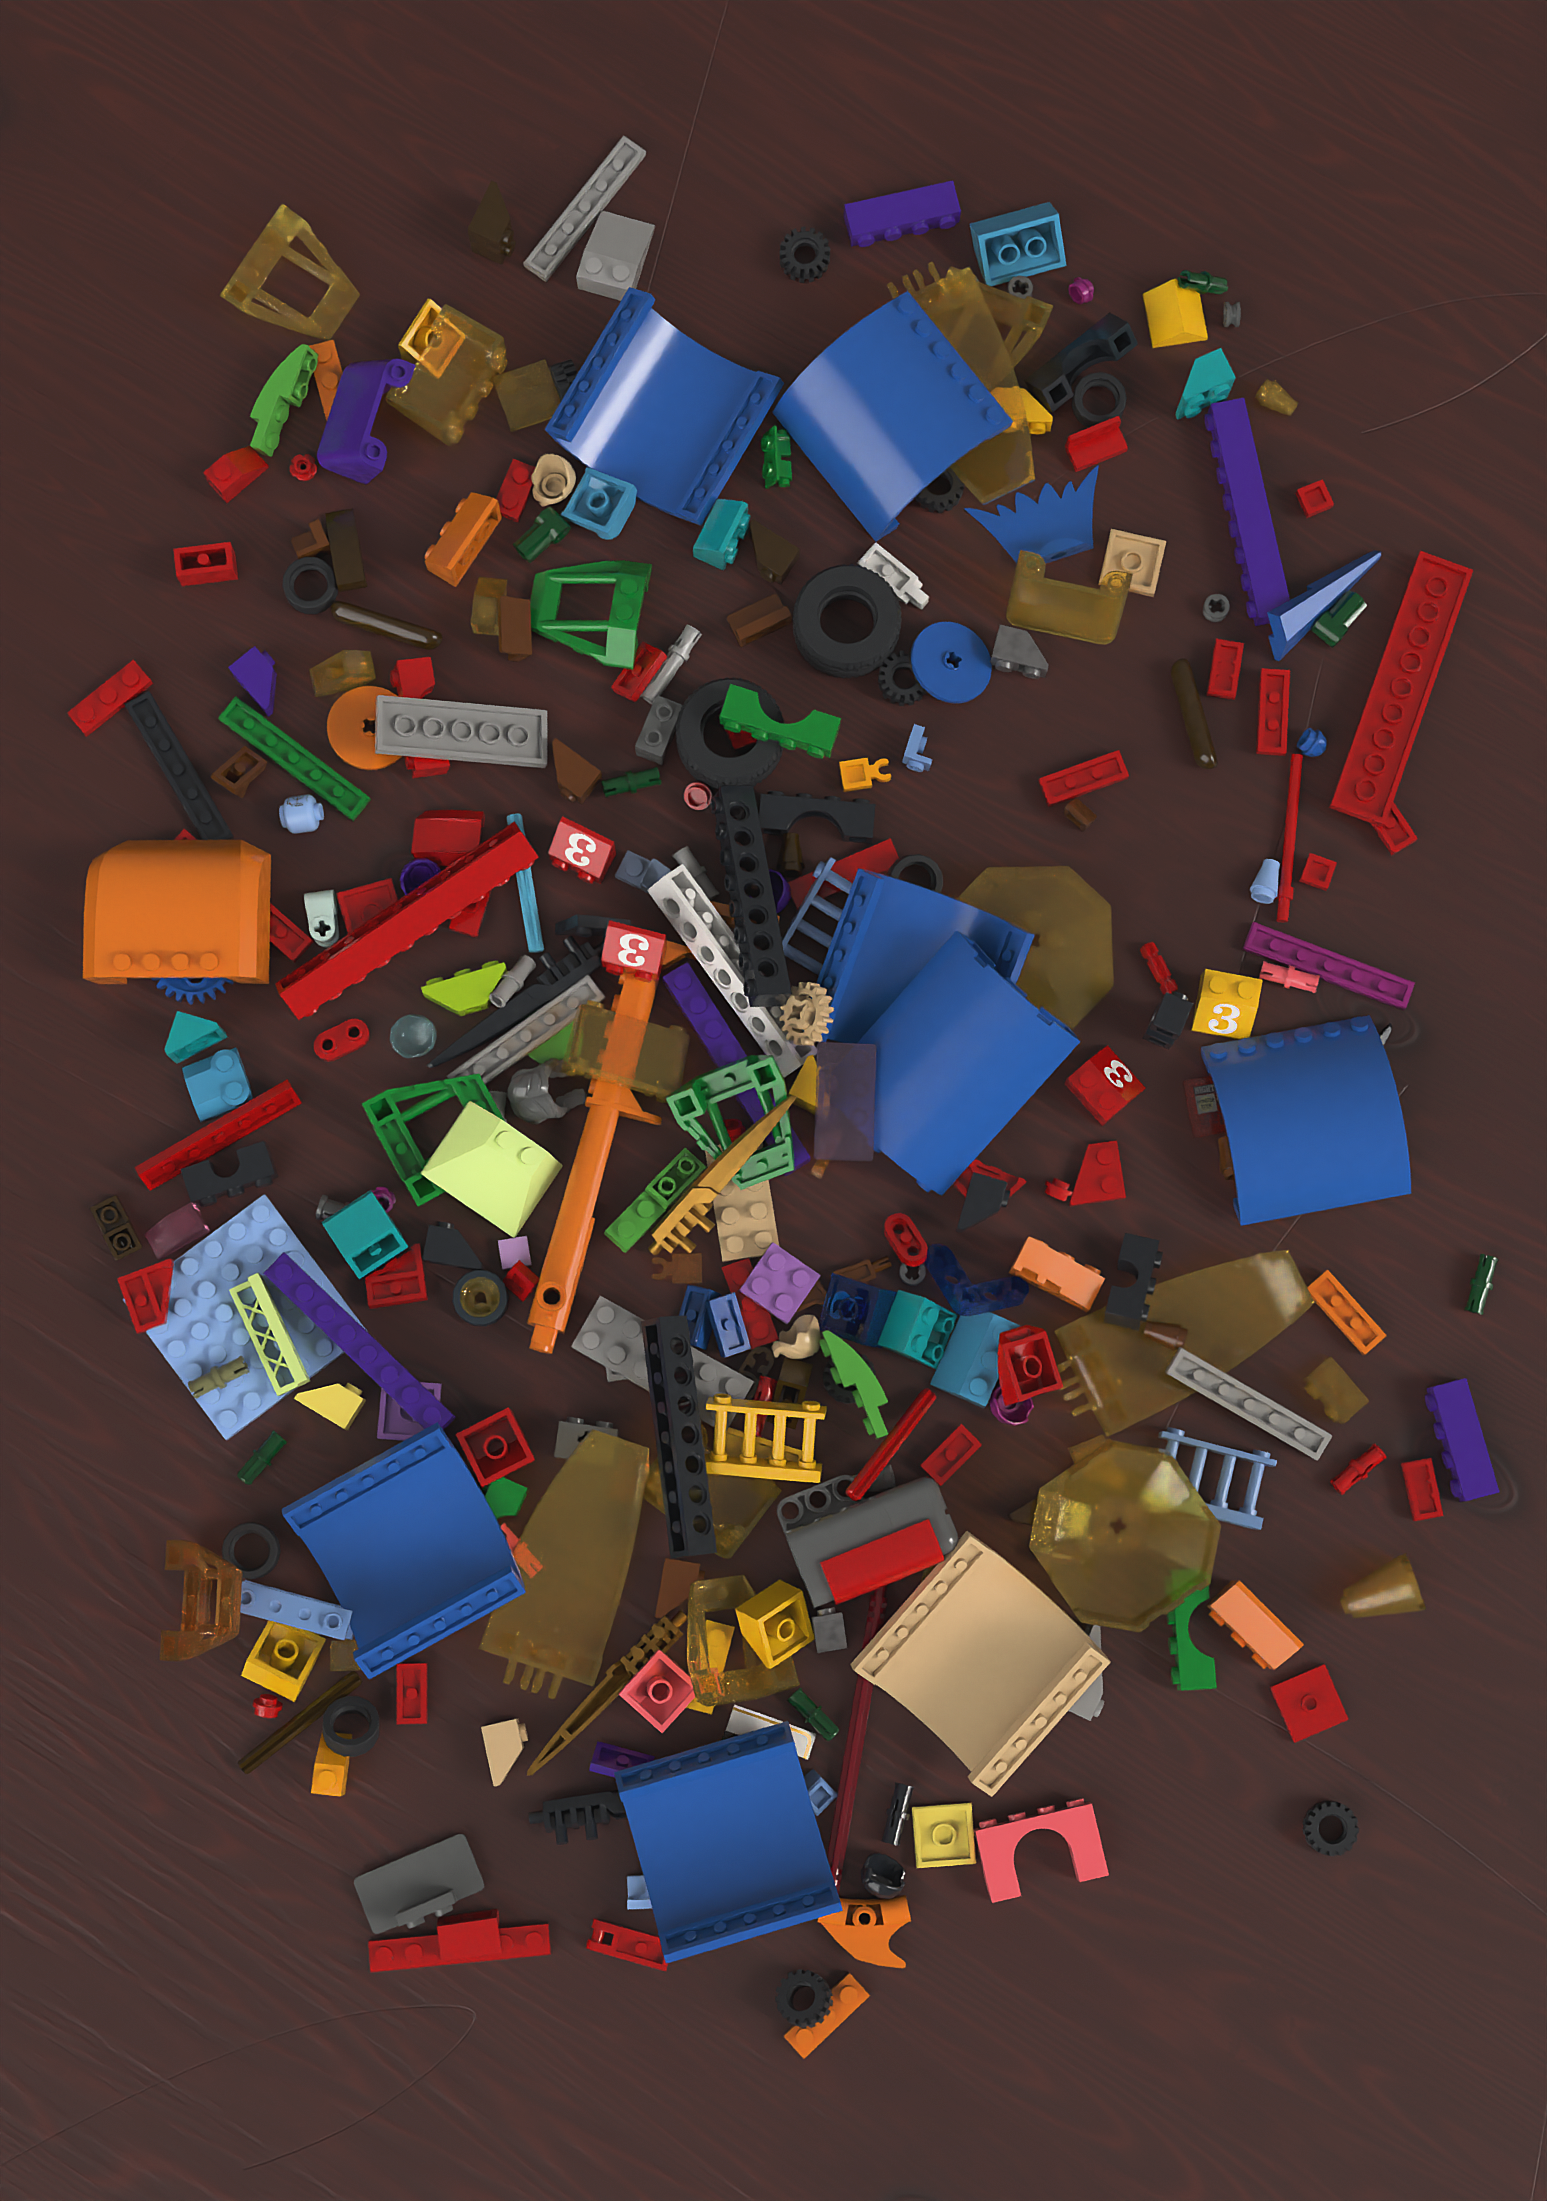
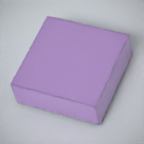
M527 1236L498 1240L502 1270L511 1269L519 1260L526 1266H532Z

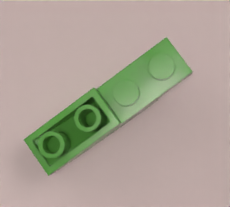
M301 344L290 353L270 376L255 402L250 417L258 425L250 446L262 455L272 457L274 449L279 444V435L283 424L288 419L290 405L300 407L302 400L308 393V383L318 363V354L308 345Z
M684 1148L645 1188V1191L605 1230L604 1234L626 1253L676 1203L706 1169V1166L689 1150Z
M829 1330L822 1332L823 1339L819 1341L824 1356H831L834 1367L830 1368L835 1384L841 1383L843 1389L855 1385L856 1390L852 1391V1395L857 1407L863 1406L867 1418L863 1419V1423L868 1435L874 1434L876 1440L887 1436L888 1432L878 1407L887 1404L888 1400L875 1375L865 1361L846 1342Z

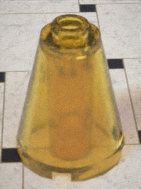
M1406 1553L1395 1557L1343 1590L1345 1596L1340 1597L1345 1614L1351 1613L1353 1618L1420 1612L1427 1609Z

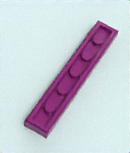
M1252 922L1242 948L1246 952L1286 967L1290 965L1294 966L1295 970L1320 975L1319 979L1403 1011L1407 1007L1415 982L1256 922Z

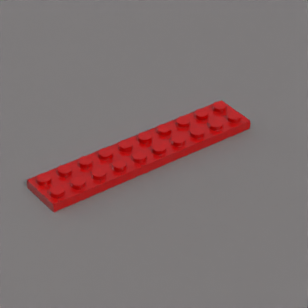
M1421 550L1418 553L1329 808L1380 827H1384L1473 569Z

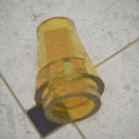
M1266 379L1255 395V399L1260 401V405L1284 413L1289 417L1299 403L1275 380L1272 382Z

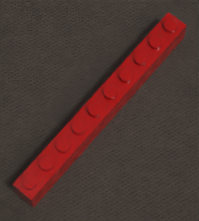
M514 821L275 983L279 995L298 1020L304 1016L309 1017L313 1015L320 1005L328 1000L332 1001L338 998L345 988L351 984H358L363 981L373 969L385 966L391 957L400 951L404 952L410 949L416 940L424 935L427 936L435 932L441 923L460 915L462 909L469 904L481 901L488 891L494 887L506 884L510 877L519 870L523 871L531 867L534 860L539 858Z

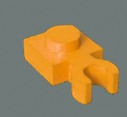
M868 757L839 762L843 791L872 788V779H876L879 782L891 780V774L883 775L878 770L882 766H888V759H879L874 765H869Z

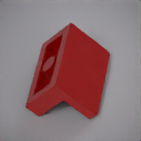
M1119 416L1067 437L1065 450L1075 472L1127 452L1128 446L1119 428L1121 424Z
M498 1909L438 1917L437 1932L442 1961L501 1953Z

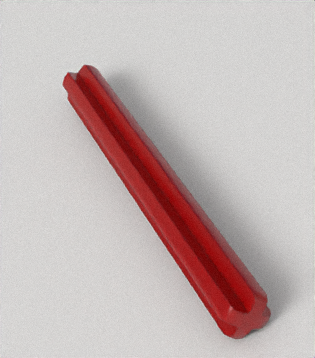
M925 1388L918 1394L846 1489V1495L851 1500L858 1501L863 1497L936 1400L935 1393L930 1389Z

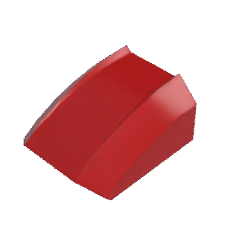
M424 811L414 822L411 850L413 857L428 858L437 863L440 869H445L481 844L482 829L485 824L484 811Z
M1024 1325L1000 1333L998 1373L1005 1406L1064 1388L1047 1333L1043 1328Z

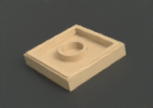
M1111 529L1098 585L1154 597L1166 541Z

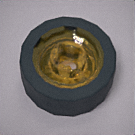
M474 1270L466 1273L457 1281L453 1290L452 1302L456 1312L465 1322L474 1326H488L496 1323L504 1316L509 1304V1293L504 1282L496 1274L488 1270ZM478 1293L485 1294V1303L476 1302L475 1297Z

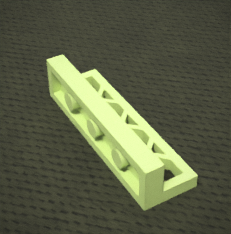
M256 1273L247 1277L248 1281L229 1289L272 1386L277 1396H280L310 1382V1379L263 1276ZM252 1287L257 1298L254 1307L242 1304L238 1293ZM245 1309L252 1311L250 1318ZM256 1313L265 1315L269 1324L266 1334L255 1331L252 1323ZM257 1335L264 1337L262 1345ZM268 1339L277 1342L281 1350L278 1361L268 1358L264 1352ZM269 1362L276 1364L274 1371ZM280 1366L289 1368L294 1382L280 1387L276 1378Z

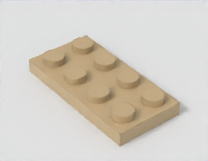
M763 1142L756 1150L763 1148ZM705 1150L707 1167H709L715 1159ZM730 1180L713 1200L722 1262L761 1257L772 1242L779 1246L769 1180L742 1190Z

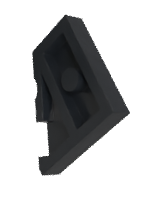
M577 914L556 923L555 935L603 936V939H605L609 920L630 926L631 920Z

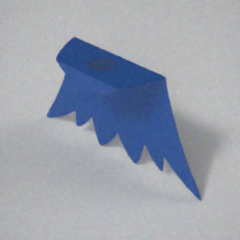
M1099 465L1086 476L1076 492L1072 482L1069 481L1063 491L1062 498L1058 496L1049 483L1043 486L1038 504L1028 496L1017 492L1015 495L1016 513L999 504L997 509L1000 516L973 508L964 509L998 540L1021 571L1094 548L1092 534L1093 500Z

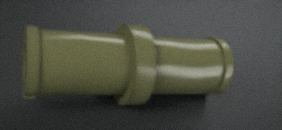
M239 1356L237 1359L220 1367L214 1366L210 1369V1372L189 1381L188 1386L191 1393L194 1392V1398L198 1399L200 1396L218 1387L223 1389L227 1387L228 1382L248 1374L250 1371L247 1363H243L244 1358Z

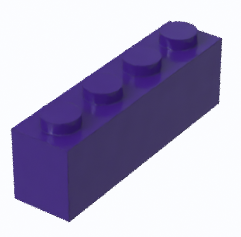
M953 180L844 204V220L851 247L857 245L859 247H867L875 241L884 239L894 241L901 238L902 235L911 233L921 235L928 232L929 229L938 227L948 229L959 223L961 215Z
M1464 1378L1427 1388L1428 1394L1425 1395V1401L1430 1412L1433 1411L1436 1419L1433 1428L1437 1440H1442L1444 1451L1441 1455L1445 1468H1450L1453 1480H1450V1488L1455 1498L1458 1497L1459 1502H1465L1499 1493L1467 1379Z

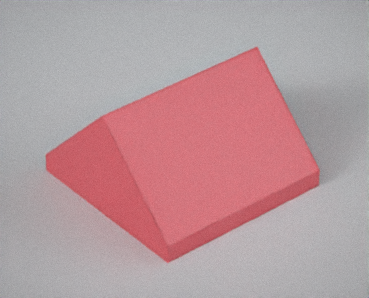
M658 1649L618 1694L656 1729L663 1733L702 1690V1687L675 1661Z

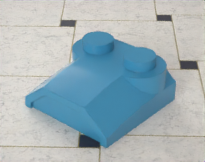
M586 467L585 474L564 512L562 511L561 517L596 532L602 539H613L619 535L635 506L637 489L633 484Z
M236 1047L230 1050H220L211 1057L182 1068L184 1079L200 1122L229 1113L249 1100L254 1099Z

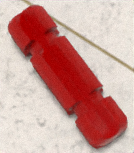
M1149 942L1140 948V952L1143 958L1148 960L1147 965L1156 982L1161 984L1160 989L1163 995L1166 992L1170 994L1172 991L1177 992L1178 985L1174 979L1170 978L1172 974L1162 956L1157 954L1159 950L1155 943Z

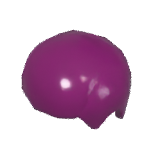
M1000 1383L993 1389L989 1399L991 1413L999 1422L1011 1426L1026 1423L1029 1420V1413L1034 1408L1031 1398L1005 1406Z

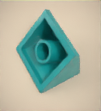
M177 1011L164 1050L167 1056L178 1064L228 1038V1036L217 1022Z

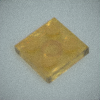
M545 359L492 377L511 432L551 419L561 402Z

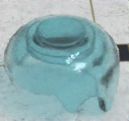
M409 1014L399 1018L390 1031V1042L394 1051L405 1058L424 1056L436 1044L437 1031L431 1020L421 1014Z

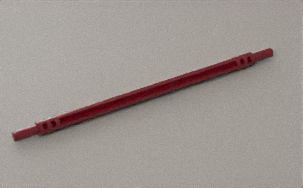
M887 1586L874 1590V1596H870L862 1650L884 1626L888 1598H885ZM857 1674L827 1859L838 1895L874 1686L873 1683L860 1674Z

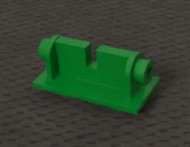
M773 426L763 434L761 439V450L764 452L762 476L765 479L766 489H769L775 483H778L779 487H789L792 481L791 461L781 460V457L789 458L791 456L790 436L787 435V430H777V426Z

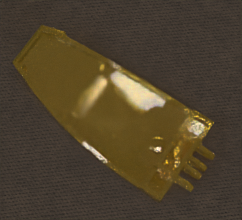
M931 262L928 264V269L936 282L925 287L921 272L917 269L913 271V275L920 290L915 292L908 275L902 277L905 288L1013 420L1009 428L990 440L987 439L950 466L956 476L984 506L1036 481L1027 415L1007 349L970 266L945 279H941L934 263ZM892 282L887 284L893 299L898 297L896 286Z
M1281 1250L1259 1253L1252 1257L1219 1264L1155 1285L1154 1294L1147 1295L1145 1304L1150 1305L1147 1321L1182 1324V1327L1188 1329L1183 1349L1227 1373L1266 1345L1289 1325L1293 1324L1315 1302L1289 1251ZM1105 1306L1057 1329L1055 1334L1068 1361L1057 1365L1059 1373L1071 1366L1076 1375L1073 1378L1062 1381L1064 1388L1060 1390L1079 1382L1081 1387L1064 1395L1066 1401L1077 1398L1079 1394L1084 1393L1089 1402L1086 1405L1074 1408L1071 1411L1073 1416L1075 1417L1092 1408L1105 1435L1108 1437L1181 1401L1197 1391L1165 1372L1177 1350L1173 1352L1148 1338H1144L1143 1335L1147 1322L1141 1321L1139 1331L1104 1323L1107 1307Z
M592 1429L572 1452L541 1497L513 1551L526 1593L490 1613L479 1646L480 1650L510 1659L503 1683L510 1684L519 1662L526 1665L520 1680L521 1689L526 1690L528 1688L534 1668L538 1669L531 1692L536 1694L542 1687L546 1671L554 1674L548 1690L549 1698L555 1699L562 1677L594 1687L633 1551L645 1482L649 1477V1448Z

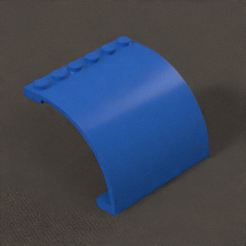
M629 287L545 430L560 446L586 467L633 484L637 489V499L668 514L702 525L778 396L784 382L780 377L761 371L755 372L737 365L703 347L679 331L651 308L655 298L650 293Z
M908 291L863 318L828 346L791 384L772 412L875 542L897 529L900 523L896 520V517L935 478L987 439L990 440L1009 428L1013 422Z
M858 868L817 980V984H820V987L827 989L826 996L832 997L831 1002L828 1004L829 1007H834V1011L829 1013L833 1023H827L826 1027L829 1033L821 1034V1043H826V1040L830 1039L855 1046L956 930L975 941L996 964L994 969L1004 979L1009 977L1015 984L1035 935L998 916L955 898L904 880Z
M1370 1015L1201 1047V1056L1208 1073L1211 1075L1226 1128L1237 1198H1233V1207L1240 1226L1411 1194L1409 1152L1399 1096L1386 1051Z
M438 1422L282 1509L283 1517L297 1536L301 1537L314 1556L341 1607L353 1611L349 1625L359 1648L353 1652V1657L368 1679L377 1676L526 1593L516 1560L489 1503L462 1457Z
M788 1721L614 1772L618 1792L624 1804L646 1882L666 1964L843 1911Z

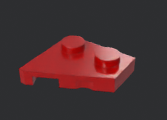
M171 1258L117 1278L137 1334L167 1324L174 1262Z

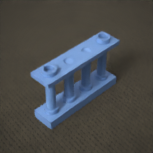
M832 857L825 863L820 861L812 874L816 879L784 935L781 937L784 955L818 976L823 965L787 943L797 929L825 947H830L833 937L804 921L802 918L811 904L837 921L840 920L843 910L816 895L824 880L848 894L851 890L852 882L830 870L836 861Z
M1170 1427L1167 1428V1432H1159L1158 1438L1167 1440L1157 1485H1154L1153 1489H1145L1142 1501L1253 1530H1261L1264 1518L1256 1516L1255 1505L1264 1467H1275L1277 1464V1460L1270 1459V1453L1253 1449V1453L1250 1454L1184 1436L1185 1431ZM1179 1444L1196 1448L1186 1492H1182L1181 1497L1170 1494L1171 1489L1169 1488ZM1207 1451L1225 1455L1214 1500L1211 1499L1210 1504L1200 1502V1496L1197 1495ZM1236 1458L1253 1463L1243 1507L1239 1508V1512L1227 1509L1228 1503H1226Z
M236 1580L228 1607L229 1610L340 1640H345V1638L353 1639V1632L349 1625L353 1611L344 1609L341 1605L245 1580V1582Z

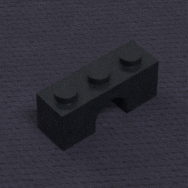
M1172 991L1171 994L1166 992L1155 1007L1142 1039L1169 1050L1174 1041L1181 1035L1193 1003L1189 1002L1188 997L1175 991Z
M262 1141L236 1150L240 1164L237 1172L230 1177H219L215 1172L213 1163L209 1160L180 1169L191 1202L194 1205L200 1204V1207L203 1208L216 1204V1198L228 1195V1198H233L244 1194V1189L255 1185L259 1189L273 1184L272 1179L279 1176L268 1144Z
M1125 1233L1117 1270L1132 1274L1136 1279V1283L1127 1288L1112 1285L1104 1323L1139 1331L1141 1321L1147 1322L1150 1305L1145 1303L1147 1295L1154 1294L1157 1278H1153L1152 1274L1154 1268L1160 1269L1163 1252L1158 1251L1160 1240Z

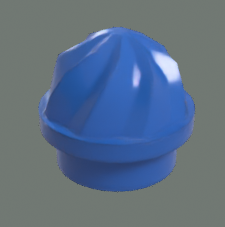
M1311 728L1306 729L1297 742V747L1301 749V753L1310 757L1320 756L1325 752L1327 740L1322 732L1318 729L1314 731Z

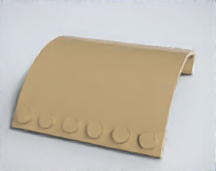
M966 1531L958 1540L955 1549L944 1556L945 1561L936 1565L850 1665L855 1672L874 1685H878L930 1728L971 1771L967 1776L971 1783L993 1797L1111 1661L1081 1627L1040 1588L998 1553Z

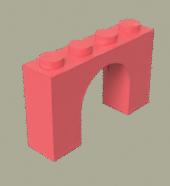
M1079 1798L1067 1801V1807L1056 1810L1054 1805L1037 1808L1038 1814L1026 1816L1025 1812L1008 1815L1009 1821L997 1823L996 1819H989L979 1822L980 1828L974 1829V1834L990 1901L994 1903L1021 1896L1014 1867V1851L1020 1839L1028 1832L1036 1829H1051L1064 1837L1069 1846L1076 1878L1079 1882L1108 1876L1109 1873L1092 1803H1084V1799Z

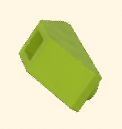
M491 961L483 964L482 969L471 972V969H464L454 973V977L443 980V977L431 979L426 982V986L421 987L424 997L459 1016L468 1015L489 1008L492 1003L489 995L500 984L507 968L504 962L499 964L498 961Z

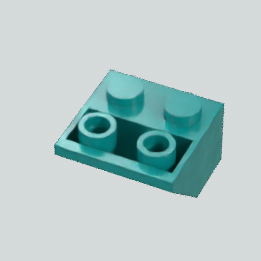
M1221 348L1195 359L1175 413L1177 420L1184 416L1192 418L1198 415L1202 408L1212 403L1227 400L1236 377Z
M717 499L693 547V557L723 571L727 563L732 564L739 550L736 548L739 539L744 540L750 529L749 520L751 515L748 514V503Z
M371 1190L322 1221L323 1226L340 1253L359 1279L408 1248L401 1232Z
M898 1290L878 1345L893 1353L937 1369L943 1357L950 1333L954 1328L957 1315L925 1297Z

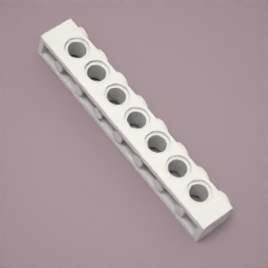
M683 864L666 874L647 890L766 1055H773L783 1078L803 1065L808 1056H815L819 1053L815 1046L793 1044V1041L786 1039L788 1032H782L781 1030L785 1022L779 1020V1017L784 1015V1011L780 1006L750 1007L749 999L744 995L743 991L745 977L743 970L739 968V944L735 943L733 932Z

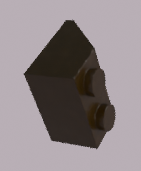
M491 180L468 227V234L472 252L502 265L506 256L511 257L516 242L513 238L514 230H512L510 216L498 185Z

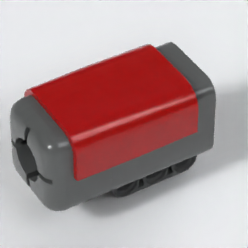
M841 1475L780 1501L777 1507V1516L813 1608L831 1601L835 1605L841 1604L945 1561L944 1556L955 1549L959 1537L950 1514L946 1515L945 1510L948 1508L936 1481L929 1477H920L870 1498L864 1499L862 1497L858 1501H853L850 1497L839 1495L837 1485L841 1481L852 1483L855 1478L850 1475ZM821 1492L825 1495L826 1504L822 1508L811 1506L809 1497L812 1493ZM786 1503H794L798 1507L799 1514L796 1518L786 1519L782 1515L781 1510Z

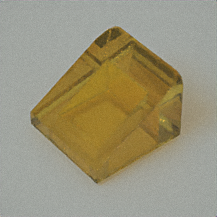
M356 1640L331 1641L330 1671L361 1670L353 1657V1652L359 1649Z

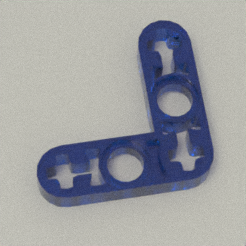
M933 1244L927 1251V1258L924 1262L952 1309L961 1316H973L1021 1305L1029 1293L1028 1283L1016 1276L972 1284L955 1255L947 1246ZM946 1276L956 1278L959 1283L954 1284L949 1282L946 1279ZM988 1292L995 1295L997 1300L988 1299L984 1293Z

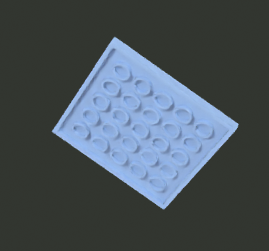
M265 1194L174 1261L167 1324L146 1331L189 1391L188 1382L210 1372L212 1367H220L237 1359L239 1356L244 1358L243 1363H247L250 1371L248 1374L228 1382L227 1387L223 1389L218 1387L196 1399L225 1440H229L295 1390L293 1389L277 1396L229 1289L248 1281L247 1277L256 1273L263 1276L309 1379L345 1352L263 1274L283 1252L292 1258L365 1329ZM252 1287L238 1293L242 1304L254 1307L257 1298ZM245 1309L250 1318L252 1311ZM256 1313L252 1323L255 1331L266 1334L269 1324L265 1315ZM257 1335L262 1345L264 1337ZM268 1339L264 1352L268 1358L278 1361L281 1350L277 1342ZM269 1362L274 1371L276 1364ZM280 1366L276 1377L280 1387L294 1382L289 1368Z

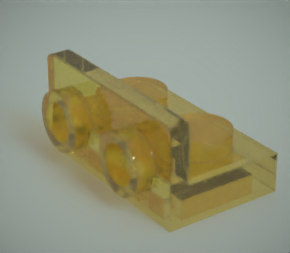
M1331 1356L1303 1379L1307 1384L1305 1386L1306 1391L1313 1399L1317 1400L1319 1398L1326 1406L1324 1412L1334 1423L1337 1421L1340 1424L1346 1423L1350 1420V1417L1369 1402L1366 1396Z

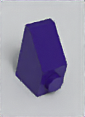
M254 646L228 668L234 678L269 717L273 714L277 674L273 665L276 663L265 650L260 653Z

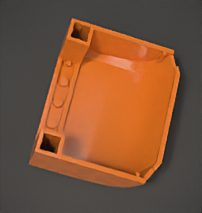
M127 840L101 853L92 860L86 879L83 979L97 984H127V978H228L240 984H269L271 854L243 840Z

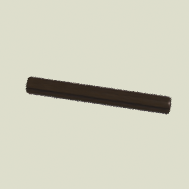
M351 1671L239 1760L238 1765L245 1774L251 1773L325 1713L328 1706L335 1700L346 1697L362 1684L363 1681L359 1674Z

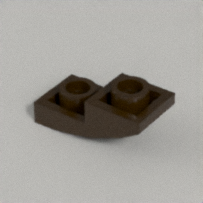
M117 1194L90 1207L103 1233L102 1236L116 1261L142 1248L137 1233Z

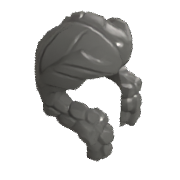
M550 1058L549 1061H545L535 1068L517 1071L512 1076L508 1087V1098L514 1114L526 1123L537 1125L549 1118L563 1117L571 1111V1108L584 1104L587 1094L583 1088L574 1089L564 1096L557 1097L555 1103L548 1093V1077L556 1078L557 1076L565 1077L567 1075L579 1074L578 1060Z

